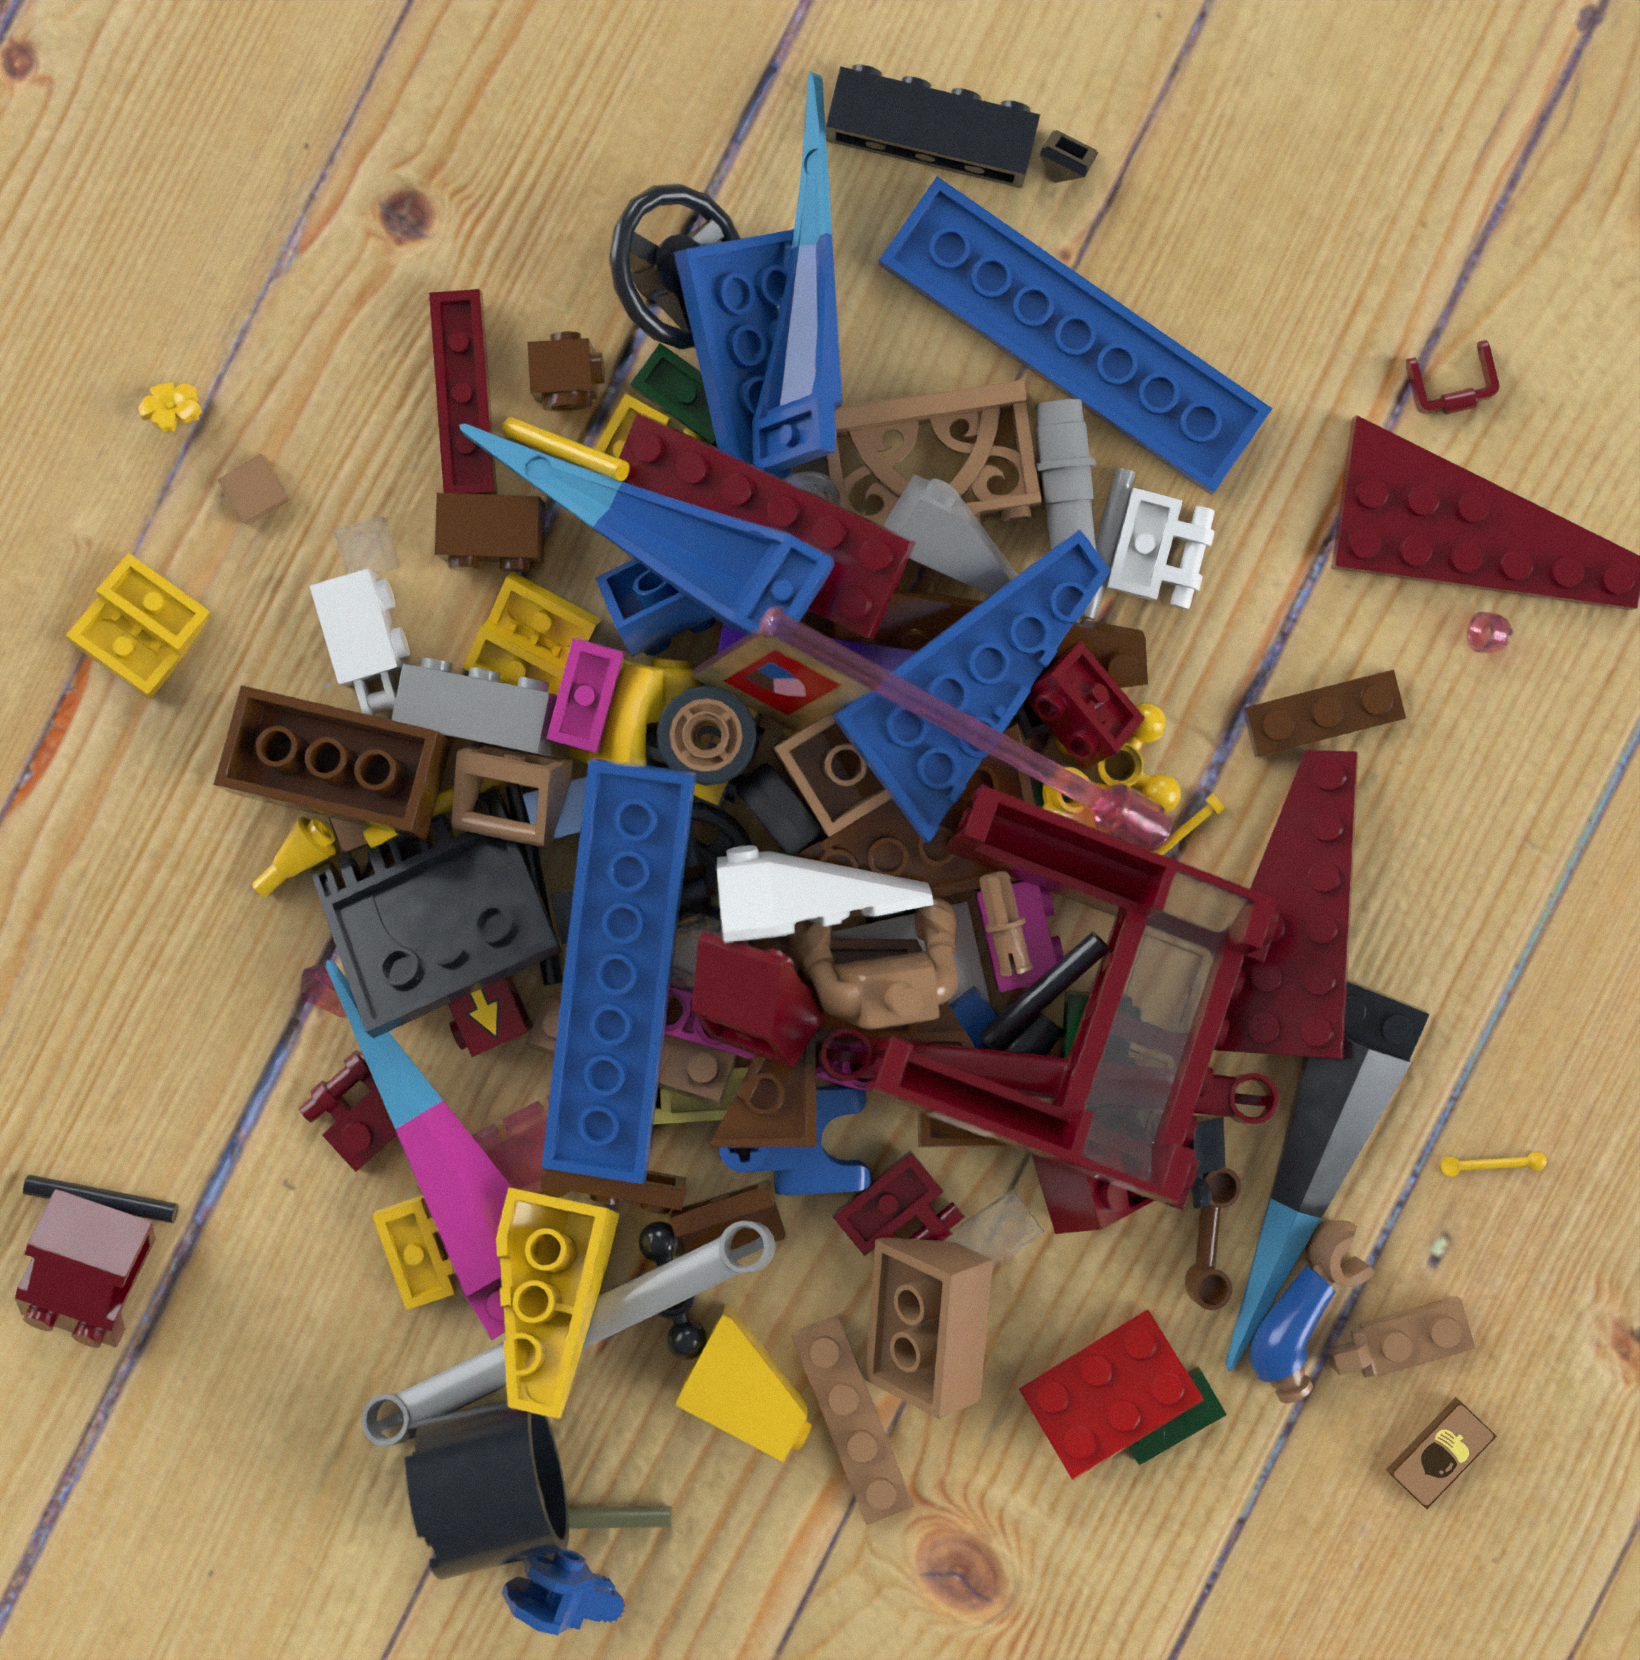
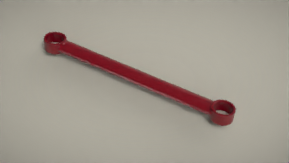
M851 1028L838 1029L828 1034L821 1042L818 1050L819 1064L825 1074L838 1081H851L859 1077L876 1079L871 1076L873 1065L879 1056L874 1054L875 1044L888 1038L865 1036L860 1031ZM848 1035L860 1042L863 1052L828 1049V1045L832 1039L835 1040L840 1036ZM903 1040L913 1044L911 1051L1026 1095L1037 1097H1055L1068 1059ZM827 1059L862 1063V1066L853 1073H841L830 1067ZM1100 1062L1087 1102L1159 1110L1163 1095H1169L1173 1081H1168L1172 1069ZM1246 1073L1237 1076L1213 1074L1207 1093L1202 1098L1198 1097L1193 1113L1230 1117L1235 1122L1244 1125L1260 1124L1271 1119L1277 1111L1279 1094L1274 1082L1267 1076L1259 1073ZM1254 1080L1262 1086L1266 1096L1235 1092L1240 1083ZM1235 1103L1265 1106L1259 1116L1249 1117L1239 1111Z

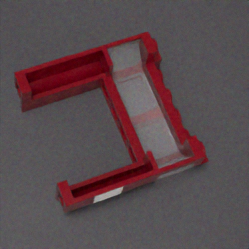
M981 785L971 794L966 804L972 810L966 809L959 824V828L962 830L949 840L944 851L996 871H1007L1014 878L1115 916L1107 941L1110 951L1102 957L1053 1103L1050 1104L911 1051L913 1044L895 1037L875 1044L874 1054L879 1056L875 1060L871 1076L876 1079L868 1081L866 1091L1184 1211L1200 1161L1194 1158L1196 1151L1185 1148L1190 1144L1197 1127V1118L1192 1115L1198 1097L1202 1098L1205 1096L1213 1078V1068L1208 1066L1214 1048L1218 1049L1223 1044L1229 1029V1019L1224 1017L1230 999H1236L1244 983L1245 971L1240 969L1241 965L1251 967L1265 961L1279 918V913L1274 912L1277 899L1112 836L1045 808H1040Z

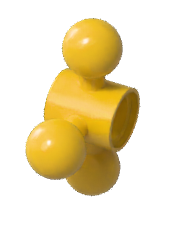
M1141 703L1136 705V708L1145 719L1119 751L1125 754L1130 761V772L1127 777L1121 781L1112 779L1105 770L1106 759L1093 765L1092 771L1099 783L1106 784L1112 789L1133 786L1140 791L1141 802L1147 810L1155 814H1166L1178 805L1181 798L1180 786L1173 777L1167 774L1159 773L1149 776L1144 773V760L1139 752L1142 744L1153 743L1163 735L1166 729V718L1162 710L1156 705ZM1055 736V744L1058 750L1066 757L1073 758Z

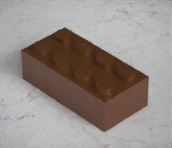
M241 685L213 785L234 795L426 840L452 741L436 730Z

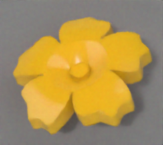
M172 382L160 383L150 388L151 395L144 397L138 407L141 419H151L153 426L159 427L162 433L167 431L174 432L179 421L187 424L191 420H199V415L202 413L201 406L197 403V388L188 383H182L176 387Z

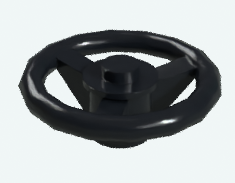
M682 184L653 185L629 201L613 229L609 253L613 286L628 317L653 340L680 350L695 348L674 252L716 244L719 241L727 242L741 239L730 216L710 196ZM663 205H683L697 211L706 220L705 223L688 235H672L664 239L659 246L634 232L643 216ZM639 292L644 297L654 300L679 328L663 323L645 306Z

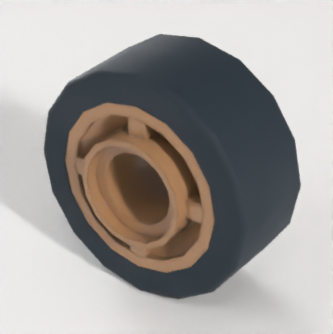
M709 685L689 688L674 697L662 712L657 729L659 752L669 769L696 773L695 783L705 786L726 783L740 775L753 759L758 741L755 719L746 704L728 690ZM704 722H714L721 729L722 737L720 743L712 750L704 751L699 749L694 742L696 728Z

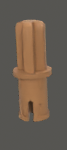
M995 871L981 876L979 883L989 920L985 930L992 933L1000 966V976H1012V971L1015 970L1017 974L1032 970L1033 966L1030 963L1021 926L1026 923L1025 917H1019L1010 875L1007 871Z

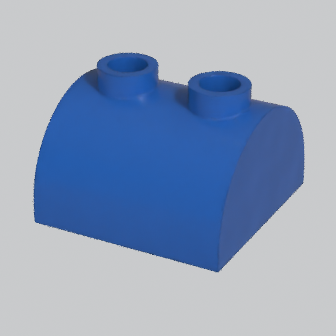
M635 559L595 578L615 627L632 657L643 652L650 656L657 655L669 647L671 638L687 630L693 633L706 631L716 622L714 616Z

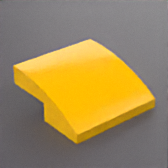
M128 553L96 589L98 598L69 630L66 638L68 642L151 700L195 642L209 620L211 612Z
M511 572L505 578L488 620L480 626L462 668L470 671V667L499 672L501 673L499 683L517 686L519 677L548 682L547 692L558 695L572 639L584 638L592 641L602 619L521 575Z
M623 660L599 752L595 753L568 745V758L589 764V760L596 758L646 766V724L659 722L663 712V670Z

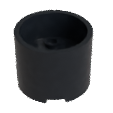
M508 1399L410 1423L407 1431L410 1439L415 1438V1451L412 1452L411 1456L405 1457L408 1497L417 1537H424L427 1546L432 1547L436 1558L430 1559V1570L436 1578L440 1580L566 1550L569 1541L567 1495L560 1456L548 1416L508 1407Z

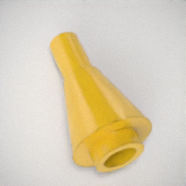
M305 817L298 818L273 859V864L252 883L256 892L263 897H268L287 878H292L335 855L336 849L333 844L335 835L331 829L317 818L312 820Z

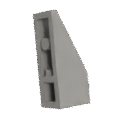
M915 474L913 475L883 524L884 527L916 541L909 557L910 559L989 595L995 593L1018 575L951 485L940 479L934 478L928 481Z

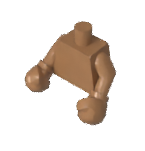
M938 897L933 898V905L916 908L915 911L916 934L918 939L924 941L927 952L922 951L833 965L834 959L829 949L832 925L823 926L821 923L810 922L808 919L797 921L794 924L795 933L787 934L786 937L789 956L803 972L805 978L812 982L824 1010L836 1018L864 1029H875L939 1018L938 1004L948 1001L958 988V976L954 960L958 924L957 916L949 902Z

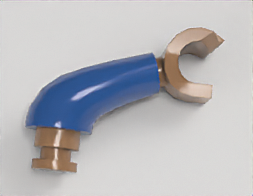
M1328 1220L1317 1225L1305 1247L1307 1260L1313 1268L1311 1269L1306 1265L1262 1321L1251 1342L1250 1363L1257 1378L1264 1382H1270L1272 1387L1276 1388L1275 1393L1282 1403L1297 1402L1306 1397L1313 1388V1384L1309 1377L1305 1375L1303 1367L1308 1356L1305 1348L1325 1308L1336 1293L1331 1286L1336 1283L1342 1287H1354L1375 1276L1371 1266L1356 1256L1341 1264V1259L1344 1253L1349 1250L1357 1226L1350 1221Z

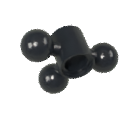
M655 1221L642 1229L638 1240L639 1249L645 1258L655 1262L656 1266L659 1267L673 1260V1256L679 1246V1237L675 1238L670 1224L663 1221ZM695 1296L657 1313L664 1318L673 1320V1325L667 1335V1344L672 1354L683 1360H692L699 1357L708 1341L704 1326L698 1321L691 1319L689 1315V1310L693 1305Z

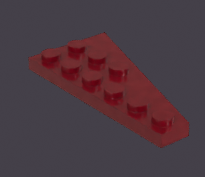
M1358 415L1352 418L1331 563L1332 569L1624 610L1638 609L1640 596V555Z
M1305 750L1250 887L1254 891L1277 899L1274 912L1279 913L1277 927L1271 939L1265 961L1251 967L1241 965L1240 969L1245 971L1244 983L1236 999H1230L1224 1017L1229 1019V1029L1223 1044L1218 1049L1214 1048V1051L1344 1059L1359 760L1357 751Z

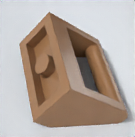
M482 742L458 750L456 753L452 827L462 831L542 848L550 847L571 782L573 761ZM484 777L539 788L536 825L473 812Z

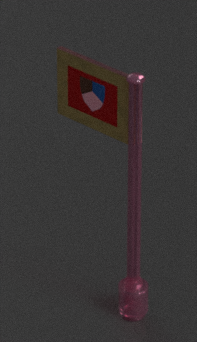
M781 607L769 609L764 614L758 629L697 666L692 675V678L707 686L728 690L742 700L747 707L795 732L865 694L875 691L1092 809L1095 827L1102 832L1155 851L1163 845L1171 831V816L1165 813V809L1161 804L1123 783H1117L1106 789L1096 786L783 614Z

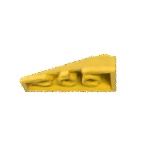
M508 1187L496 1236L497 1257H500L502 1281L500 1302L504 1309L506 1336L503 1344L508 1407L561 1419L608 1266L620 1213L603 1207Z

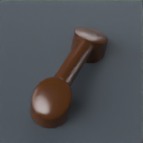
M1226 1167L1203 1174V1178L1211 1189V1202L1209 1206L1200 1208L1196 1262L1188 1269L1185 1275V1287L1189 1297L1197 1305L1207 1310H1218L1224 1307L1232 1295L1231 1280L1224 1272L1216 1269L1221 1208L1233 1205L1241 1193V1181L1238 1175Z

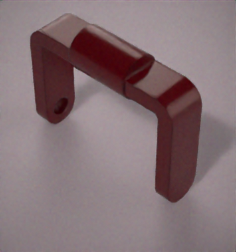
M1487 340L1477 343V351L1486 388L1477 390L1468 388L1441 395L1440 399L1427 401L1416 357L1406 359V369L1415 406L1420 413L1429 414L1443 410V413L1447 415L1476 408L1477 402L1488 400L1499 391V380L1490 344Z

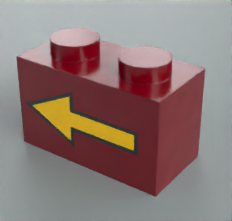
M511 975L448 1004L455 1019L449 1023L452 1035L461 1050L468 1048L471 1057L529 1032L533 1025Z

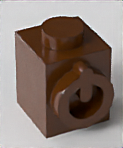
M564 331L552 333L549 341L527 342L530 393L536 402H542L544 410L557 412L576 411L591 407L592 399H597L596 384H605L603 353H594V347L590 339H581V334L578 332Z

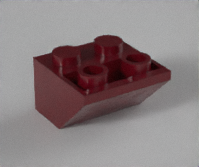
M705 931L698 939L691 1011L712 1039L793 1068L824 1019V1015L812 999L814 995L812 990L801 982L793 970V961L787 955L774 948H767L766 951L751 947L744 940L724 942L723 937Z
M1111 1105L1091 1111L1095 1113L1091 1126L1138 1144L1146 1142L1143 1135V1127L1135 1107ZM1087 1142L1085 1143L1082 1157L1145 1180V1170L1139 1162ZM1031 1154L1055 1234L1102 1230L1155 1201L1144 1196L1142 1191L1081 1168L1063 1166Z

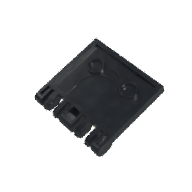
M493 786L479 793L477 799L483 814L511 820V815L498 787ZM474 807L473 812L478 813L476 807ZM443 814L432 817L431 820L439 843L435 847L429 834L426 840L402 834L388 839L396 862L394 866H391L381 844L372 849L367 844V854L375 871V874L368 878H362L360 867L351 854H345L337 858L346 888L337 868L331 861L311 869V875L368 1035L372 1038L378 1037L562 952L519 842L472 832H465L454 838L452 826L448 818Z

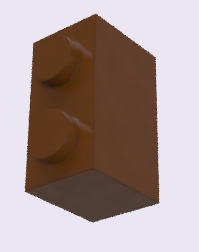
M437 493L435 555L442 560H449L450 569L479 570L480 562H500L499 570L529 572L530 563L544 564L546 503L540 496Z

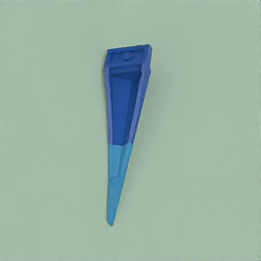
M810 72L808 77L800 187L786 283L772 350L752 421L753 465L771 474L834 453L836 437L835 411L842 403L823 81L821 75Z
M468 424L459 425L465 437L734 632L738 630L748 635L770 621L792 633L834 567L832 557L788 533L743 521L622 481L620 482Z

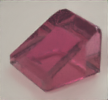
M317 964L305 968L301 976V997L305 1001L338 1017L346 1018V1013L326 967Z

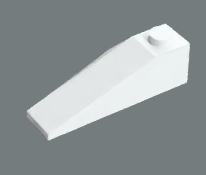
M756 846L734 847L726 851L727 856L717 857V876L724 942L795 933L794 924L797 921L807 919L810 922L821 923L823 926L840 924L842 919L850 916L849 911L860 909V914L864 916H880L933 905L932 892L929 884L926 882L771 851L758 852Z

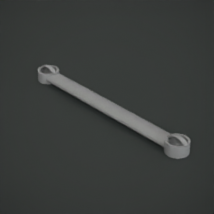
M739 1221L733 1223L725 1229L721 1237L598 1296L582 1350L736 1275L762 1271L770 1264L774 1257L776 1247L774 1236L766 1226L759 1222ZM742 1228H753L760 1234V1238L731 1250L732 1239ZM764 1248L763 1254L753 1265L742 1266L736 1262V1260ZM504 1342L399 1393H389L374 1397L367 1403L362 1414V1427L367 1438L380 1446L404 1443L410 1439L407 1431L410 1423L452 1413L506 1387ZM386 1401L395 1402L402 1410L390 1417L377 1421L378 1410ZM404 1421L401 1431L395 1437L388 1438L381 1433V1431Z

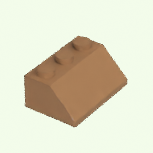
M886 1237L876 1239L865 1380L937 1419H941L981 1400L993 1259L956 1242Z

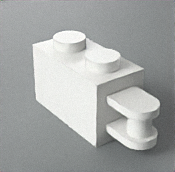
M368 568L310 585L338 684L346 687H355L363 714L376 716V713L391 709L393 711L398 690L393 674L401 672L402 665L405 663L403 658L410 656V650L403 629L401 627L394 628L389 609L396 607L389 581L387 578L380 579L378 573ZM381 678L385 690L370 694L367 682Z

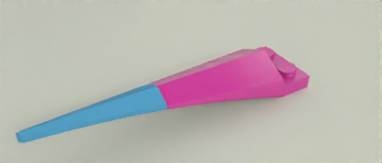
M327 959V972L390 1116L462 1292L489 1338L494 1340L505 1333L504 1309L500 1302L502 1281L500 1257H497L496 1236L508 1187H513L393 1036L386 1032L372 1038L366 1033L347 978L333 961Z

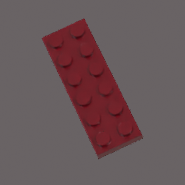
M641 413L636 414L618 458L629 464V474L622 482L720 514L788 533L832 557L834 567L809 605L808 610L868 639L874 638L916 541Z

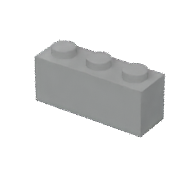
M422 657L420 666L403 663L391 720L436 730L444 735L551 756L554 741L546 738L558 695L547 692L548 682L519 677L517 686L499 683L501 674L499 672L470 667L469 676L451 673L452 663Z

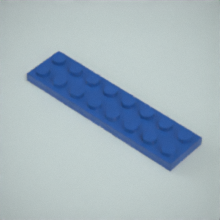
M938 176L879 259V266L1071 399H1081L1084 408L1210 495L1217 490L1273 409Z
M596 758L589 760L541 1168L643 1184L646 1180L696 773Z

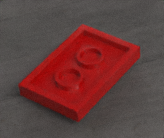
M1148 1309L1019 1388L1023 1398L1072 1480L1087 1473L1204 1400Z

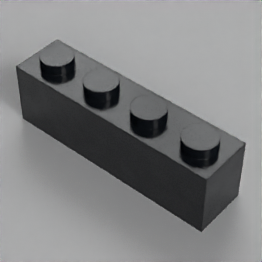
M853 65L852 69L840 66L826 123V142L1022 188L1040 114L1030 112L1031 108L1029 106L1011 100L1002 101L1001 105L983 101L978 93L967 89L955 88L952 89L951 93L933 89L928 81L917 77L906 76L902 78V81L883 77L881 71L867 65Z

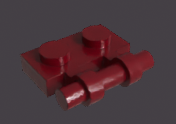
M355 1050L344 1060L346 1066L328 1082L322 1080L310 1091L312 1097L299 1107V1111L311 1123L325 1111L331 1114L336 1122L322 1136L347 1164L357 1172L397 1136V1133L362 1051ZM360 1080L368 1087L370 1092L351 1108L342 1096Z
M910 1150L874 1179L868 1188L858 1192L836 1210L832 1217L861 1253L866 1256L875 1249L876 1239L882 1237L898 1238L894 1232L915 1215L918 1216L924 1225L907 1239L945 1241L953 1234L950 1229L964 1219L965 1215L953 1201L938 1214L929 1204L943 1193V1189Z

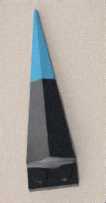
M1347 980L1344 1059L1303 1057L1264 1221L1225 1360L1228 1372L1235 1368L1410 1067V1059L1430 1015L1426 1010Z

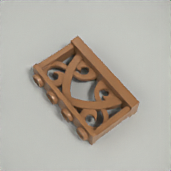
M1024 380L837 408L835 411V452L826 455L833 503L884 526L885 520L909 483L892 466L900 463L912 451L918 436V425L930 423L935 436L945 447L956 453L970 455L949 485L958 492L960 497L971 487L972 493L978 501L965 504L980 524V517L1000 515L1001 522H1013L1030 518L1031 510L1037 509L1042 501L1027 413ZM1011 411L1017 451L993 445L1000 412ZM957 420L965 421L969 426V431L962 437H977L975 444L964 443L954 439L949 432L951 424ZM888 431L898 432L903 437V445L893 454L883 458L879 452L889 450L892 447L883 442V435ZM850 436L865 466L854 470L843 480L837 438ZM988 456L1005 459L1017 469L1019 481L1011 493L995 495L989 492L987 482L990 478L999 477L1003 480L1005 478L998 468L985 465ZM873 475L879 482L872 484L865 494V501L870 496H879L883 500L884 507L877 514L864 516L853 509L849 496L858 481Z

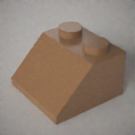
M841 708L794 732L771 747L808 810L820 824L823 834L828 837L892 799L832 718V715Z

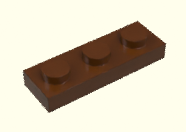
M1394 669L1242 708L1255 757L1406 719Z

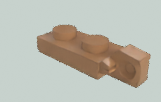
M1457 1296L1359 1323L1360 1328L1351 1331L1353 1341L1327 1348L1332 1367L1337 1371L1338 1375L1362 1370L1365 1378L1375 1375L1379 1377L1476 1349L1462 1300Z

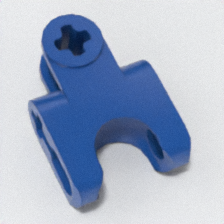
M844 1085L816 1086L817 1146L815 1148H750V1155L746 1156L740 1155L738 1148H718L720 1157L725 1165L735 1172L774 1171L775 1194L778 1195L862 1191L872 1184L871 1170L860 1160L834 1158L825 1151L821 1144L822 1133L830 1121L843 1115L858 1114L864 1109L867 1103L866 1090H858Z

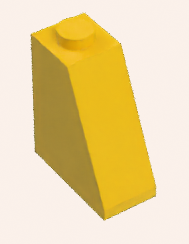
M724 1304L708 1335V1341L702 1353L695 1359L678 1391L674 1405L784 1463L790 1449L797 1452L800 1451L811 1430L812 1424L806 1421L808 1417V1404L736 1310Z

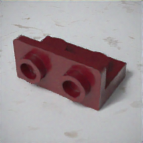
M1081 640L1067 647L1045 675L1035 680L1030 688V693L1025 699L1083 769H1087L1117 754L1145 719Z

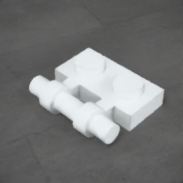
M1133 488L1130 492L1110 568L1111 572L1108 575L1105 589L1155 601L1157 600L1162 582L1174 586L1170 606L1189 610L1193 593L1199 592L1203 576L1199 574L1205 548H1210L1215 532L1211 530L1215 511L1206 507L1195 506L1191 524L1178 520L1183 500ZM1173 538L1186 543L1179 568L1166 565Z

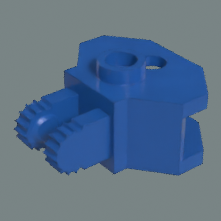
M568 1549L522 1560L525 1565V1573L531 1579L516 1577L505 1583L501 1592L514 1617L539 1632L559 1635L569 1628L580 1629L583 1619L598 1622L603 1620L605 1623H612L614 1620L617 1621L618 1617H622L621 1614L624 1612L623 1608L625 1607L622 1596L615 1590V1585L611 1582L610 1578L607 1579L605 1576L600 1577L599 1574L592 1573L585 1562V1558Z

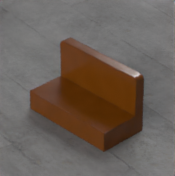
M769 1179L683 1206L682 1211L674 1209L669 1218L675 1238L681 1237L685 1253L721 1237L726 1228L739 1221H753L763 1224L770 1230L775 1242L783 1240L786 1236ZM742 1228L733 1237L731 1250L760 1238V1234L753 1228Z

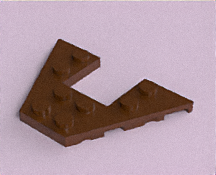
M831 939L829 946L834 959L833 965L923 951L917 939ZM799 969L797 976L802 983L812 990L814 994L812 999L824 1015V1019L793 1068L755 1055L711 1141V1148H815L817 1146L816 1044H821L828 1034L838 1029L851 1028L860 1031L865 1036L895 1037L907 1041L975 1047L966 1030L962 1029L948 1001L938 1004L939 1018L875 1029H864L827 1013L819 1001L812 982L807 980ZM847 1035L840 1036L835 1040L832 1039L829 1044H860V1042L854 1037ZM917 1111L918 1147H1013Z

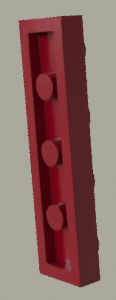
M480 289L429 292L443 493L497 495L495 458L465 437L459 426L461 424H468L493 434L483 293Z

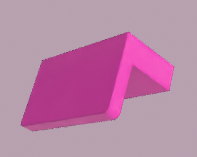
M584 638L572 639L546 739L595 753L599 752L625 656L624 651L595 644L591 640Z

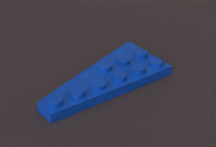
M794 229L674 252L717 447L752 465V421L763 386L777 328ZM791 468L773 474L794 484L790 480Z

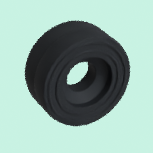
M767 762L761 764L750 776L745 777L736 785V793L787 855H797L807 844L812 843L822 834L823 830L817 820L776 770Z

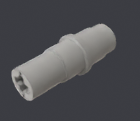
M1066 399L1037 404L1038 428H1036L1039 463L1035 465L1036 472L1040 473L1043 505L1046 506L1050 550L1080 529L1096 550L1091 500H1094L1091 467L1096 466L1095 458L1089 455L1087 424L1083 420L1082 400Z

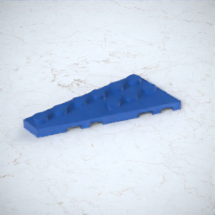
M1081 529L1075 531L870 686L875 690L850 702L832 715V718L924 842L931 841L939 829L938 825L952 804L957 802L972 774L983 758L988 756L1030 693L1031 686L1043 668L1048 666L1057 652L1056 649L1072 625L1077 623L1111 572Z

